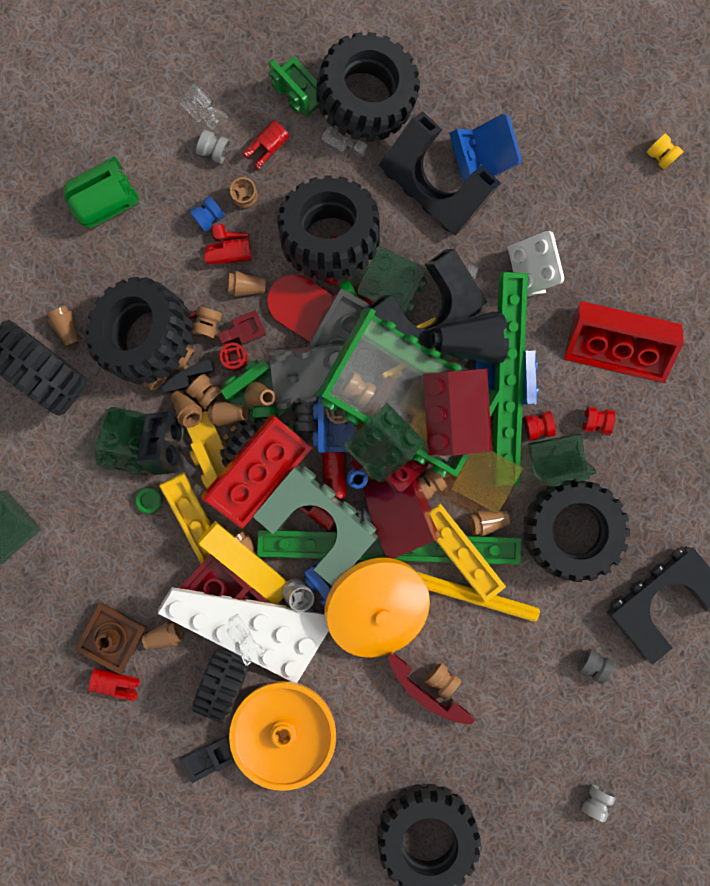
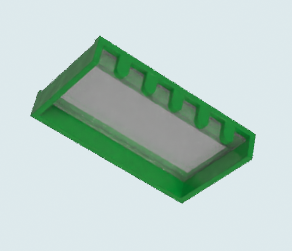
M372 308L363 309L318 392L316 391L315 396L322 399L320 404L327 409L335 411L337 408L344 412L343 418L355 425H358L360 422L367 426L365 431L380 439L381 436L389 439L388 445L400 452L403 449L412 453L410 458L422 465L425 462L433 466L432 471L444 478L447 475L457 477L469 454L428 456L423 373L441 370H461L462 367L440 358L438 351L426 349L418 344L416 337L404 335L395 329L396 325L388 320L382 321L374 315L376 311ZM488 388L491 416L503 392Z

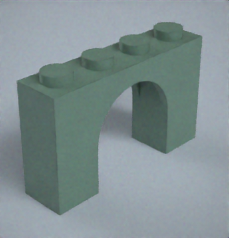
M297 466L288 474L253 517L274 534L299 507L314 505L325 509L336 523L337 539L333 548L316 566L314 571L333 586L337 579L350 569L377 539L378 536L375 533L377 529L368 520H360L355 515L356 510L347 502L342 504L334 497L336 493L326 484L321 486L314 480L316 476L306 467L301 468Z

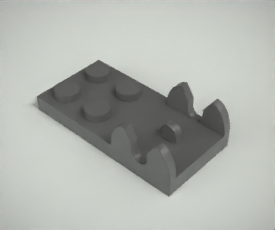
M341 287L337 288L329 308L323 312L319 326L307 347L345 343L357 323L362 310L370 304Z
M366 341L358 342L331 392L339 397H343L339 394V389L352 371L359 374L364 382L369 381L375 386L378 385L377 357L374 346ZM345 343L269 351L275 407L287 409L293 403H302L305 406L316 404L319 397L315 396L316 391L318 392Z

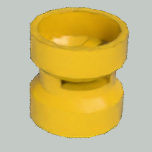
M666 133L646 151L651 158H656L659 161V166L663 170L684 152L679 146H674L671 143V138ZM669 148L670 151L662 157L661 155Z

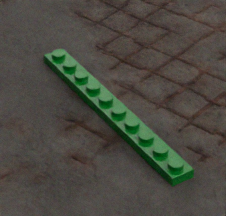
M258 530L257 556L323 559L333 548L337 539V532L278 530L272 534L269 530ZM466 536L488 564L521 565V538ZM378 537L358 560L387 558ZM436 541L395 558L400 561L452 562Z

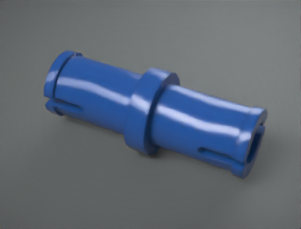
M355 468L352 469L347 476L349 485L355 489H361L366 486L368 482L367 472L361 468L357 471ZM357 474L363 476L360 482H354L353 477Z

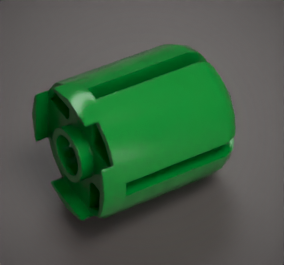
M115 156L68 180L64 184V200L67 202L73 217L86 228H95L140 204L138 202L140 199L134 187L132 188L125 173L119 171L122 165Z

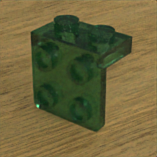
M380 247L377 249L375 257L372 259L358 287V294L373 302L382 295H392L404 315L410 316L416 305V302L412 300L416 291L422 293L428 281L424 277L427 268L384 247Z
M386 403L362 428L344 443V447L378 482H383L408 463L425 441Z
M117 407L108 409L94 447L96 464L107 470L117 469L132 475L141 474L148 476L149 471L136 461L146 413Z
M580 433L528 443L533 474L543 484H547V486H559L563 484V481L570 479L585 481L590 478V475L596 474L595 467L586 461L583 439Z

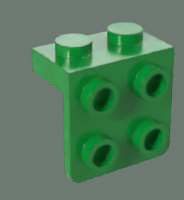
M295 56L282 67L274 59L268 62L270 70L268 74L272 80L270 82L272 87L278 94L284 93L288 97V104L297 114L301 112L307 118L320 105L316 100L317 80Z
M264 359L260 362L258 360L251 362L244 368L246 373L239 378L235 375L223 384L225 388L221 390V393L230 403L246 405L248 407V419H251V409L253 407L249 406L245 400L246 388L253 382H261L273 391L271 369ZM275 401L273 402V404L266 406L275 407ZM295 403L291 404V407L287 409L277 408L278 418L290 410Z

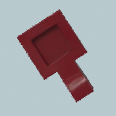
M256 310L233 319L234 328L218 333L222 346L237 339H240L241 344L245 345L266 336Z

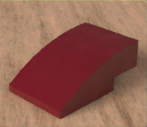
M382 476L367 482L366 486L363 487L373 525L377 529V536L387 558L395 559L441 537L429 513L432 511L417 478L400 493H396Z
M212 554L203 561L180 587V589L204 592V594L220 597L223 595L232 597V599L244 601L247 599L271 603Z

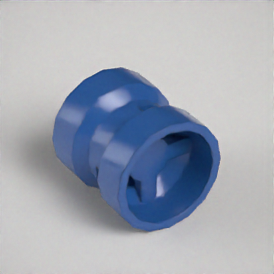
M210 196L203 200L202 206L194 207L189 211L190 215L204 232H207L212 227L214 220L220 221L225 217L223 211Z

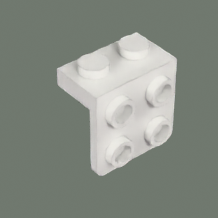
M545 231L507 246L513 272L528 273L527 297L542 295L546 293L545 289L563 283L564 274L553 232Z

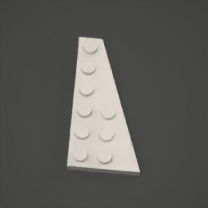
M171 587L158 609V614L295 683L300 679L329 631L324 613L313 612V610L296 612L285 605L247 599L244 601L232 599L229 596L221 595L220 597Z

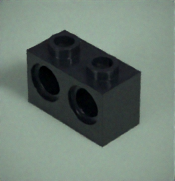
M169 411L146 414L136 461L152 475L176 473L185 426L181 425L178 419Z

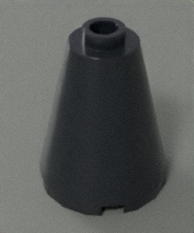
M492 311L436 326L435 330L431 332L430 343L441 354L498 365V363L505 361L508 353L509 338H504V329H508V323L502 312Z

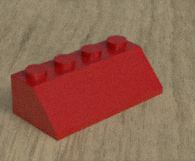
M579 301L573 317L564 360L665 383L684 344L682 324Z

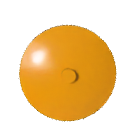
M392 558L369 559L356 564L344 572L330 589L325 603L326 625L334 641L348 653L360 657L385 656L406 646L420 632L429 612V593L423 579L407 563Z
M289 681L268 683L252 691L238 706L230 726V748L239 769L254 783L279 791L298 789L314 781L328 766L336 744L335 721L326 702L312 689Z

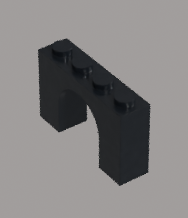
M421 112L410 120L378 166L384 170L388 178L395 180L408 196L413 197L419 202L426 213L433 215L446 231L456 236L467 226L500 186L501 182L483 166H480L471 173L458 191L449 193L436 189L425 175L423 160L426 151L443 129L424 112Z
M444 249L424 264L437 284L442 296L440 313L430 325L418 328L411 324L392 295H382L365 309L372 308L376 311L374 315L382 321L388 320L396 325L395 329L404 335L416 337L418 339L417 343L427 349L433 348L430 343V335L436 326L476 316L481 312L480 307L487 303V300L455 249Z
M681 546L670 554L671 560L665 565L663 563L656 565L650 571L651 576L645 581L641 579L635 582L630 587L631 592L626 597L620 596L609 605L611 609L607 611V614L642 657L652 665L673 649L656 628L650 615L652 599L661 588L671 584L685 586L706 612L710 613V567L692 547L684 548Z

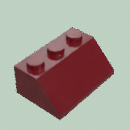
M487 369L441 370L423 373L428 456H454L492 451Z

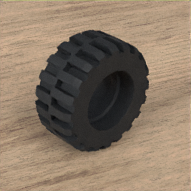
M362 32L353 33L352 38L345 36L339 39L338 44H333L329 48L328 54L324 56L316 84V100L320 103L319 110L321 114L328 116L326 120L331 127L336 125L339 128L338 132L344 136L348 133L352 135L354 140L359 141L362 137L366 138L367 142L375 141L378 136L380 140L388 138L390 133H397L402 125L407 122L419 96L418 91L420 89V80L417 78L419 71L415 64L412 65L414 59L410 53H404V47L398 42L396 44L391 42L390 37L383 35V38L376 36L377 33L368 32L367 35H363ZM355 73L371 74L385 84L390 97L380 102L364 101L356 97L348 89L344 79Z
M326 175L323 179L314 177L309 179V183L305 184L302 182L297 185L296 191L291 190L285 197L286 201H283L280 205L277 224L284 256L288 262L292 263L294 269L299 272L303 270L304 275L310 278L318 276V280L327 281V278L340 280L344 275H348V277L357 274L358 268L363 270L369 265L368 259L372 260L377 253V247H379L380 243L378 205L372 198V194L365 188L361 190V185L355 181L350 183L348 178L339 176L336 179L332 178V175ZM325 218L341 219L352 226L344 235L332 239L318 238L307 232V229L313 223Z
M139 277L128 278V282L123 279L115 283L116 286L114 288L108 287L104 291L105 295L102 298L98 297L94 304L96 306L94 310H90L88 315L90 322L86 324V334L89 335L86 338L87 347L91 349L90 355L93 360L97 361L98 365L104 370L134 384L153 383L157 381V377L163 379L168 376V371L171 369L175 370L180 365L178 363L182 357L185 358L188 353L186 347L188 344L191 345L192 335L189 334V331L193 330L192 320L189 319L191 314L181 298L158 281L155 282L147 277L141 279ZM152 312L153 324L149 335L139 346L127 350L126 340L130 327L140 316Z
M11 320L1 323L0 375L51 413L57 416L65 414L85 390L88 380L43 343Z
M566 480L548 486V489L536 495L537 499L534 503L531 502L528 507V516L524 517L523 524L526 525V531L523 532L524 540H527L528 546L526 548L529 554L534 557V561L540 567L563 580L582 582L583 580H596L599 575L610 573V567L613 564L618 566L622 560L619 557L621 552H626L628 548L625 540L626 536L630 537V529L626 528V522L629 521L627 513H623L621 509L623 507L621 501L615 499L609 489L602 488L600 484L585 480ZM573 505H580L591 510L596 516L599 525L596 543L588 552L581 555H570L561 551L555 544L552 535L553 523L558 513L564 508Z
M420 784L412 786L413 791L408 793L405 789L400 791L398 799L394 800L392 798L387 803L388 809L382 812L377 831L380 861L383 869H387L388 877L393 882L397 880L399 886H462L465 884L464 876L466 874L472 876L475 871L474 862L479 861V847L481 846L479 829L469 806L464 804L463 798L458 794H451L450 789L444 786L441 790L436 789L435 784H427V788H420ZM427 818L445 822L453 832V843L448 852L442 857L431 861H423L412 857L407 853L403 844V837L407 829L413 823Z

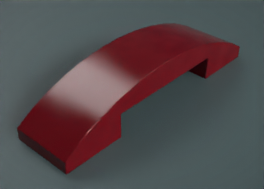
M390 652L387 655L395 676L404 689L418 703L445 719L463 724H473L475 719L471 713L453 699H451L446 707L407 677L412 671L409 664L394 652Z

